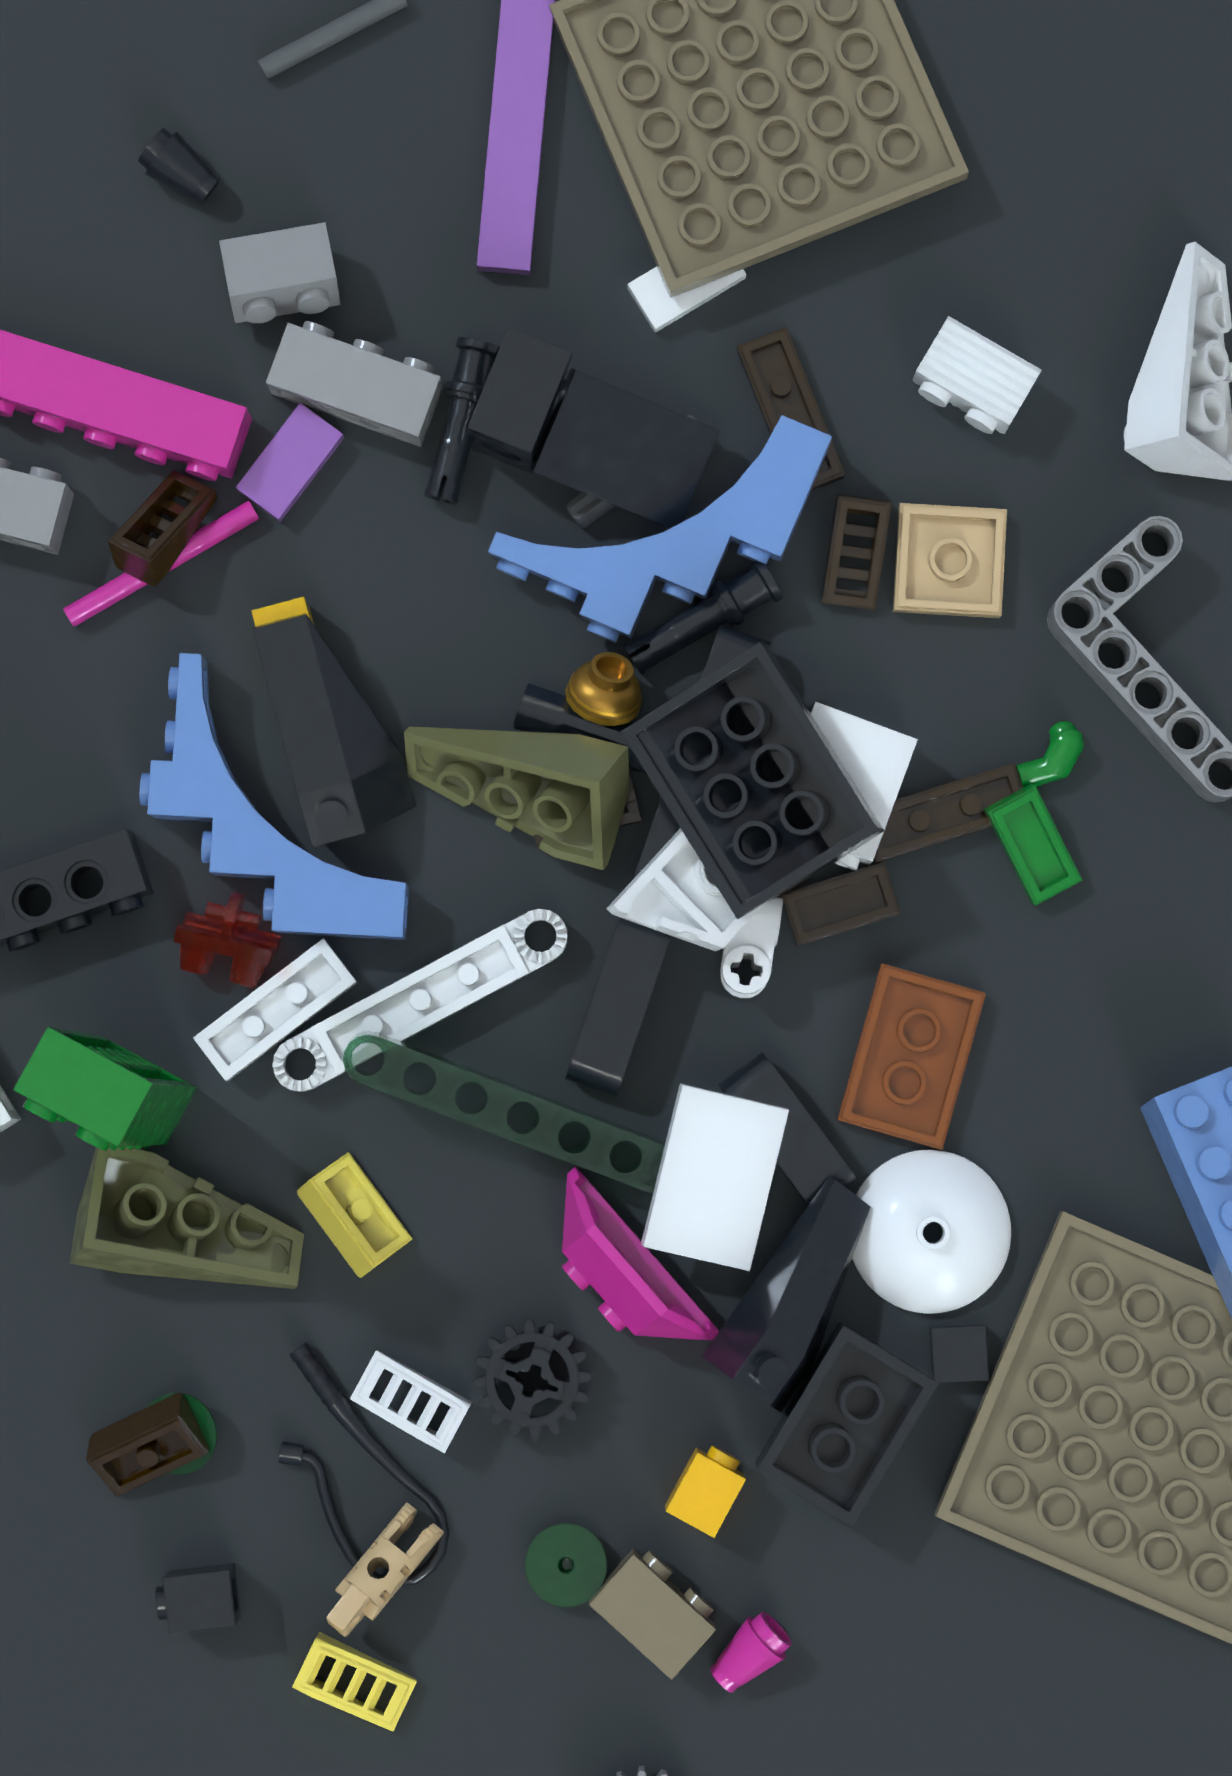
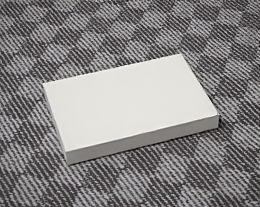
M680 1083L641 1245L646 1248L750 1271L789 1110Z

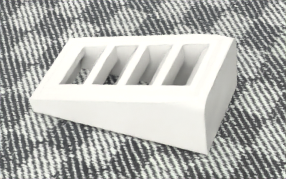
M378 1350L375 1351L350 1398L357 1404L444 1454L472 1401ZM385 1368L392 1372L393 1376L381 1399L377 1400L371 1397L370 1394ZM404 1379L412 1384V1387L399 1411L389 1405ZM423 1390L431 1395V1398L417 1422L408 1416ZM442 1401L450 1406V1409L436 1432L428 1428V1425Z

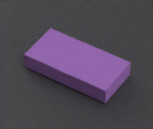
M299 403L235 488L239 493L281 522L343 441L344 435L302 403Z

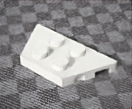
M680 828L606 909L612 915L717 951L728 944L759 908L740 919L735 917Z

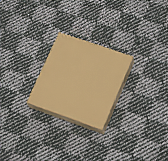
M900 503L898 506L893 612L1000 618L1002 616L1007 509Z

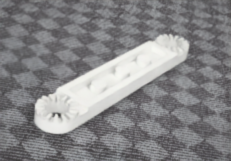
M535 909L490 931L285 1041L274 1054L272 1067L275 1077L285 1088L298 1092L309 1091L557 959L565 950L568 941L565 923L556 913L550 910ZM536 921H546L556 931L554 945L544 952H536L530 949L525 942L526 929ZM300 1048L310 1051L316 1060V1069L313 1075L302 1081L290 1077L285 1067L288 1055Z

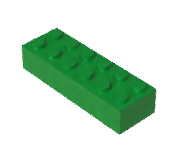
M47 1027L13 1090L27 1097L23 1107L33 1114L52 1123H55L56 1120L61 1123H65V1121L79 1125L75 1133L78 1138L103 1151H107L108 1148L116 1151L117 1148L121 1150L137 1148L140 1150L142 1147L149 1149L150 1145H167L198 1087L103 1036Z

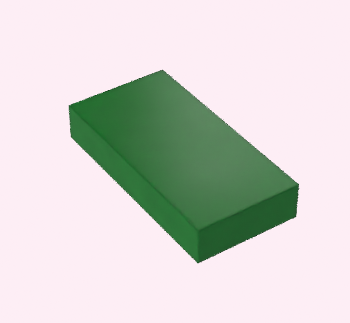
M1029 784L984 809L1031 904L1036 906L1082 881L1035 785Z

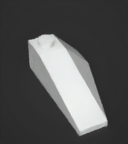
M1196 242L1186 244L1131 393L1128 402L1127 424L1124 428V450L1154 471L1232 481V407L1229 383L1232 382V362H1229L1224 343V333L1230 331L1232 322L1226 267L1223 262Z

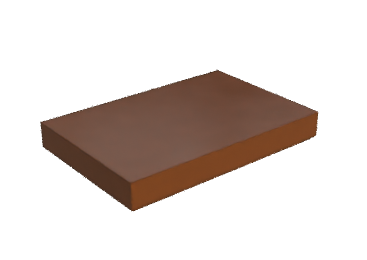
M881 963L837 1120L943 1150L986 993Z

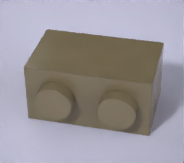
M632 1548L604 1580L601 1588L589 1600V1605L672 1680L716 1631L715 1621L709 1617L714 1608L691 1587L683 1593L669 1581L668 1578L673 1574V1571L652 1551L649 1550L642 1556Z

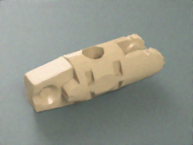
M408 1502L405 1503L335 1589L342 1597L326 1619L328 1624L344 1637L349 1635L364 1616H367L372 1621L377 1617L444 1534L441 1528L432 1523V1525L421 1532L406 1554L395 1546L396 1541L411 1526L417 1514V1510ZM377 1568L389 1569L384 1578L375 1579L372 1577L373 1572Z

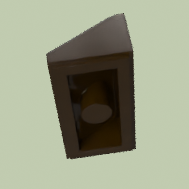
M179 1392L93 1433L89 1439L86 1461L113 1494L118 1497L209 1454V1446L188 1401Z

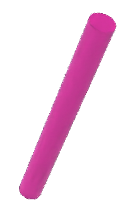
M249 500L195 531L169 571L259 520L260 518ZM123 573L66 606L63 610L73 627L144 587L147 583L127 573Z

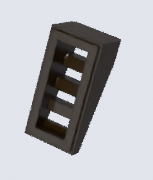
M173 470L108 540L115 566L119 570L156 587L172 568L218 498L216 490ZM177 496L190 504L185 508L172 500ZM163 514H165L175 520L173 522H170L161 517ZM153 532L159 535L158 539L149 536L150 533Z
M836 493L822 603L875 610L892 507L891 502ZM847 512L875 516L874 526L847 523ZM844 534L873 538L872 547L842 544ZM840 556L870 560L869 569L839 566ZM837 577L867 581L866 592L837 588Z

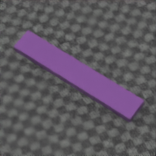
M501 0L476 265L477 271L530 275L553 33V16L549 5L555 3V0Z

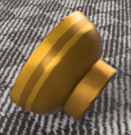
M613 652L599 653L594 656L592 661L580 666L573 672L565 689L566 700L573 711L585 720L599 725L617 726L629 723L638 716L642 705L640 683L634 675L631 662L624 656Z

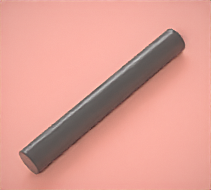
M371 0L257 60L268 80L407 7L406 0Z

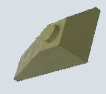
M408 727L404 731L407 772L410 778L462 807L471 803L496 816L495 825L509 833L516 827L532 837L538 834L543 838L538 849L555 858L600 870L606 868L630 792L628 746L580 734Z
M96 1147L77 1212L69 1264L125 1274L288 1289L298 1287L304 1240L303 1233L250 1204L242 1205L213 1189V1184L200 1177L195 1180L168 1165V1160L153 1152L134 1148L133 1150L117 1148L116 1151L108 1148L107 1151H103Z

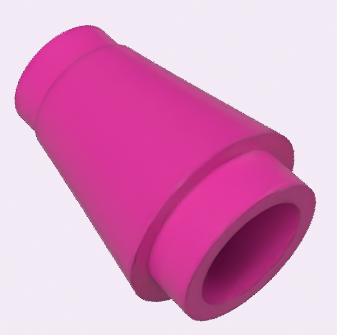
M762 1611L755 1618L748 1616L718 1657L717 1662L710 1667V1671L725 1690L733 1693L739 1686H743L786 1658L785 1651L792 1645L791 1639L783 1627L768 1613Z

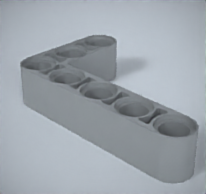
M1149 517L1134 528L1058 597L1048 612V628L1055 639L1200 797L1214 803L1223 802L1232 797V784L1226 790L1215 787L1209 780L1208 771L1212 763L1219 762L1229 767L1232 772V743L1114 615L1117 610L1167 567L1181 550L1183 539L1178 525L1167 517ZM1151 532L1160 535L1166 543V554L1160 557L1148 554L1142 546V535ZM1115 568L1124 574L1127 580V587L1124 592H1112L1104 586L1101 577L1104 569ZM1070 603L1081 606L1087 614V625L1078 629L1068 626L1062 618V606ZM1111 643L1119 647L1124 657L1122 667L1112 669L1103 665L1098 656L1099 645ZM1138 683H1149L1158 690L1160 702L1157 708H1144L1137 702L1135 688ZM1175 723H1186L1195 731L1196 743L1192 749L1180 748L1173 741L1171 732Z

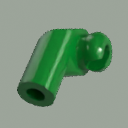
M1070 721L1055 723L1049 730L1050 744L1044 757L1015 765L1022 787L1029 784L1038 787L1069 776L1084 748L1083 735L1076 729L1075 724Z

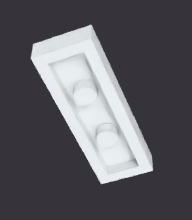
M323 938L198 1033L193 1039L224 1080L229 1081L358 982Z

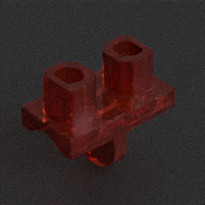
M232 892L227 906L208 902L204 916L187 912L183 923L176 926L173 942L181 944V970L196 974H208L212 969L214 955L218 953L234 957L229 980L235 984L255 988L260 982L266 967L270 965L277 954L282 936L258 930L261 915L243 911L244 894Z

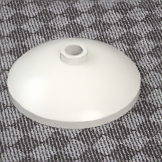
M939 1150L907 1152L891 1158L876 1168L866 1178L856 1193V1196L871 1207L852 1259L856 1269L867 1285L889 1303L904 1310L925 1314L956 1310L968 1305L984 1294L1001 1273L1008 1257L1011 1242V1222L1008 1208L1002 1193L991 1177L968 1159L954 1153ZM930 1222H937L943 1230L941 1239L936 1243H928L923 1237V1229Z

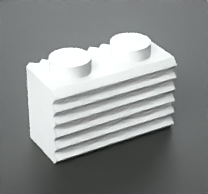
M948 316L918 366L912 381L920 385L918 389L919 394L933 404L946 407L948 402H950L953 406L967 412L964 417L965 420L976 429L987 434H992L996 429L999 433L1005 434L1042 370Z

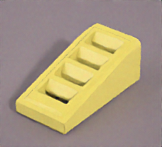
M319 1632L292 1688L393 1732L418 1680ZM327 1655L336 1659L324 1683L315 1678ZM346 1664L357 1669L344 1693L335 1687ZM366 1673H369L377 1678L364 1703L356 1699L355 1696ZM388 1681L397 1685L385 1712L375 1708Z

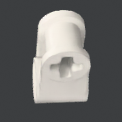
M775 897L762 905L723 948L720 978L724 989L732 996L740 999L752 998L765 988L771 974L774 946L777 945L783 898ZM742 959L751 960V968L760 972V976L752 977L749 985L739 984V975L731 973L730 968L739 967Z

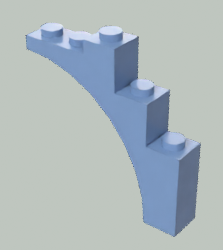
M781 415L762 452L735 485L702 512L663 533L622 545L578 549L535 544L496 532L488 553L493 558L499 560L496 569L523 581H526L529 573L548 580L545 590L572 602L576 601L578 594L586 596L579 614L583 619L590 621L587 627L588 632L614 643L617 642L619 635L632 639L656 580L665 583L661 592L691 604L694 596L701 599L708 597L709 589L713 585L730 542L739 544L737 554L751 561L754 560L767 565L769 558L781 562L830 447L832 436Z
M179 653V667L170 668L168 679L169 699L176 700L175 721H167L165 728V752L173 753V761L151 760L150 773H142L140 805L148 806L147 814L154 819L212 822V831H203L201 844L202 863H210L209 872L220 877L275 879L274 888H265L263 901V919L265 921H272L271 930L275 933L406 940L409 886L406 883L365 877L325 863L288 841L259 814L236 782L219 745L209 704L208 661L202 654Z

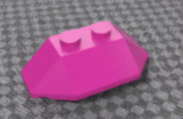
M575 1166L567 1173L562 1253L569 1260L561 1267L582 1291L589 1285L596 1290L605 1301L598 1307V1310L618 1332L627 1326L635 1336L713 1341L719 1333V1329L653 1253L641 1245L639 1237L578 1167Z

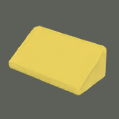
M349 1152L309 1179L297 1190V1194L355 1274L360 1278L413 1240Z

